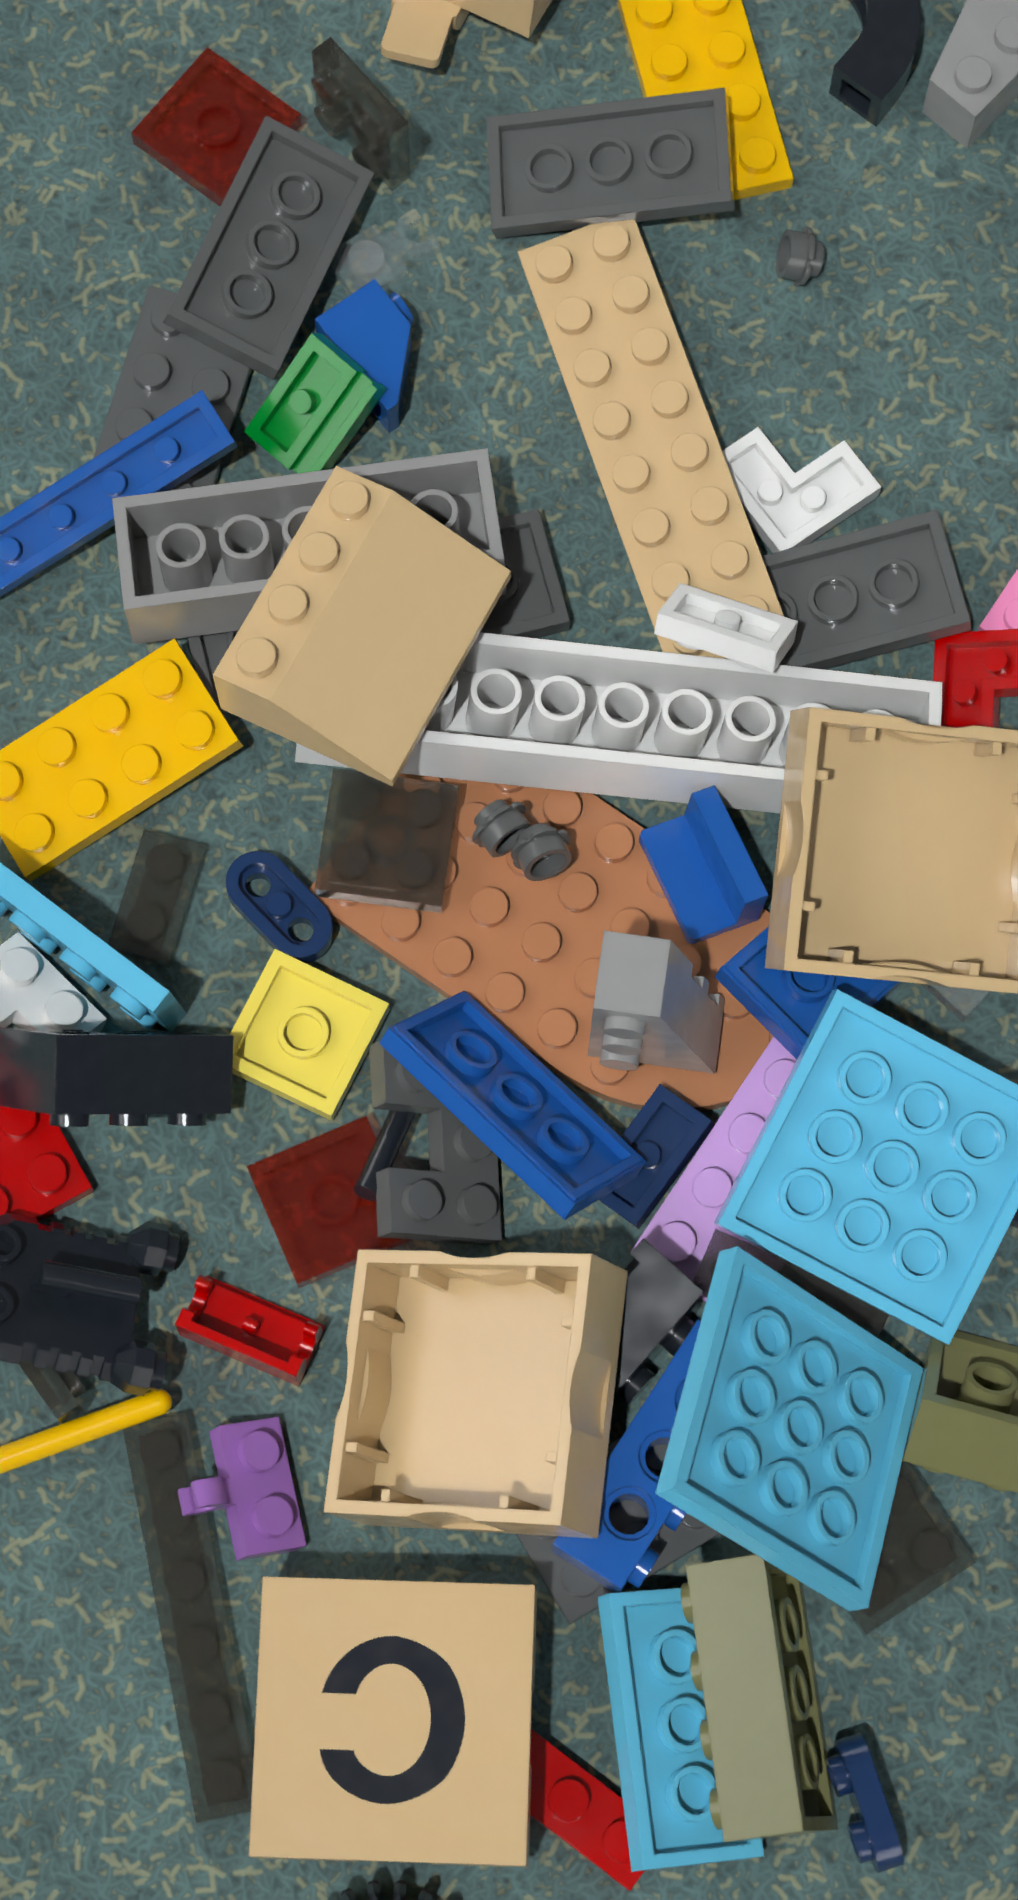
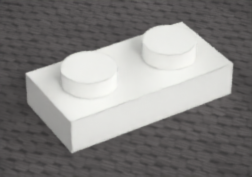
M680 583L657 613L654 634L674 640L682 647L688 649L704 650L734 660L740 666L748 669H761L773 673L794 643L798 621Z

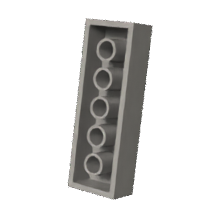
M488 448L343 467L347 471L395 491L505 567ZM334 469L112 498L123 607L133 645L174 638L179 639L238 631ZM506 587L501 595H507Z

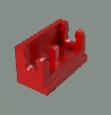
M199 1275L194 1285L196 1291L188 1308H182L175 1323L179 1335L299 1387L326 1327L210 1276Z

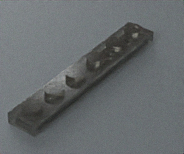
M186 1412L148 1420L123 1429L194 1813L196 1823L199 1824L251 1812L254 1754L208 1513L183 1516L177 1491L180 1488L191 1487L192 1481L201 1479L190 1419Z

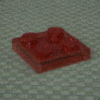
M207 47L135 127L131 134L134 145L221 207L265 116L267 115L295 131L302 126L299 112Z
M367 1116L247 1166L248 1173L298 1289L355 1265L358 1250H390L411 1241L410 1239L378 1237L376 1201L365 1200L354 1192L355 1184L376 1141Z

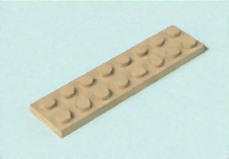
M636 220L590 224L518 251L654 630L657 613L680 583L784 616ZM657 635L662 652L728 659L704 650L682 647L674 640Z

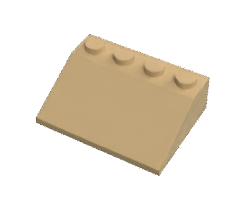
M335 466L213 673L220 707L222 710L393 786L511 578V571L395 491Z

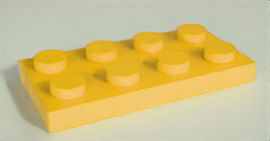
M617 0V6L643 98L725 88L729 104L734 200L792 188L794 178L742 0Z
M175 638L0 750V837L24 877L29 881L58 866L243 747Z

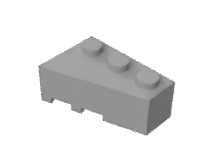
M967 0L930 77L922 112L966 149L1018 97V0Z
M604 931L587 1056L599 1057V1063L602 1066L616 1070H636L639 1063L715 1074L725 999L720 994L710 993L708 995L709 981L704 976H694V979L692 978L693 964L671 940Z

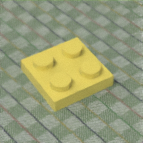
M274 949L230 1035L234 1036L232 1073L333 1121L370 1049V1045L376 1038L390 1010L389 1003Z

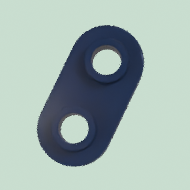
M251 851L239 856L230 865L226 875V889L230 903L273 949H277L304 963L313 962L326 953L333 939L331 916L327 908L278 857L264 851ZM255 879H264L269 882L271 887L266 895L254 897L247 892L249 883ZM305 923L311 926L313 934L307 941L297 942L289 935L291 928L296 924Z
M861 1733L835 1740L834 1749L836 1755L825 1758L837 1797L849 1794L857 1821L847 1824V1828L859 1863L871 1861L877 1873L904 1865L899 1837L864 1737Z

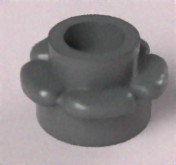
M804 226L801 232L787 229L784 231L778 245L776 274L778 278L794 280V286L804 285L809 277L816 278L823 264L824 245L822 241L815 239L812 228Z
M504 799L488 804L474 819V824L477 828L472 836L473 842L478 844L479 847H485L492 857H500L512 851V848L517 843L518 835L526 828L532 826L523 814L526 811L525 805L522 802H513L509 807Z
M546 823L535 824L523 830L518 835L517 843L511 851L514 866L521 869L525 877L531 881H542L560 874L569 866L572 860V855L568 848L571 842L568 832L565 830L557 831L555 827H551Z

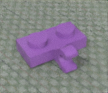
M279 1417L220 1425L209 1431L219 1477L195 1480L191 1482V1487L177 1490L182 1515L190 1516L225 1509L236 1561L288 1553L305 1547L306 1541Z

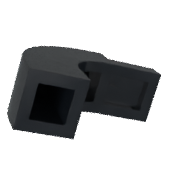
M848 0L858 14L862 32L834 65L829 94L875 127L898 101L911 74L920 34L921 15L919 0Z

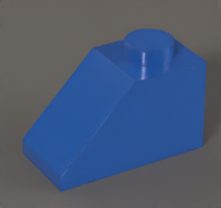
M373 279L315 318L316 333H322L365 369L367 371L365 374L376 383H381L387 388L371 412L387 432L390 433L399 427L412 350L411 324L414 323V318L406 303L397 293L393 292L387 295L379 283Z

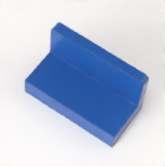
M715 785L691 793L683 816L641 831L639 843L688 943L695 944L758 921L768 893Z

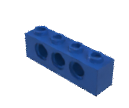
M699 1319L606 1461L598 1539L558 1536L552 1545L551 1552L614 1593H620L627 1582L639 1589L660 1556L658 1552L650 1548L664 1525L675 1532L687 1514L655 1494L660 1477L653 1474L647 1467L645 1454L654 1446L669 1444L701 1323ZM624 1500L638 1503L646 1513V1526L635 1534H623L617 1531L609 1519V1510L613 1505Z

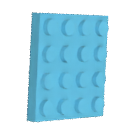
M838 989L832 990L714 1224L922 1333L949 1345L1018 1209V1085Z
M736 1246L719 1251L655 1494L846 1610L866 1609L869 1607L923 1367L740 1247Z

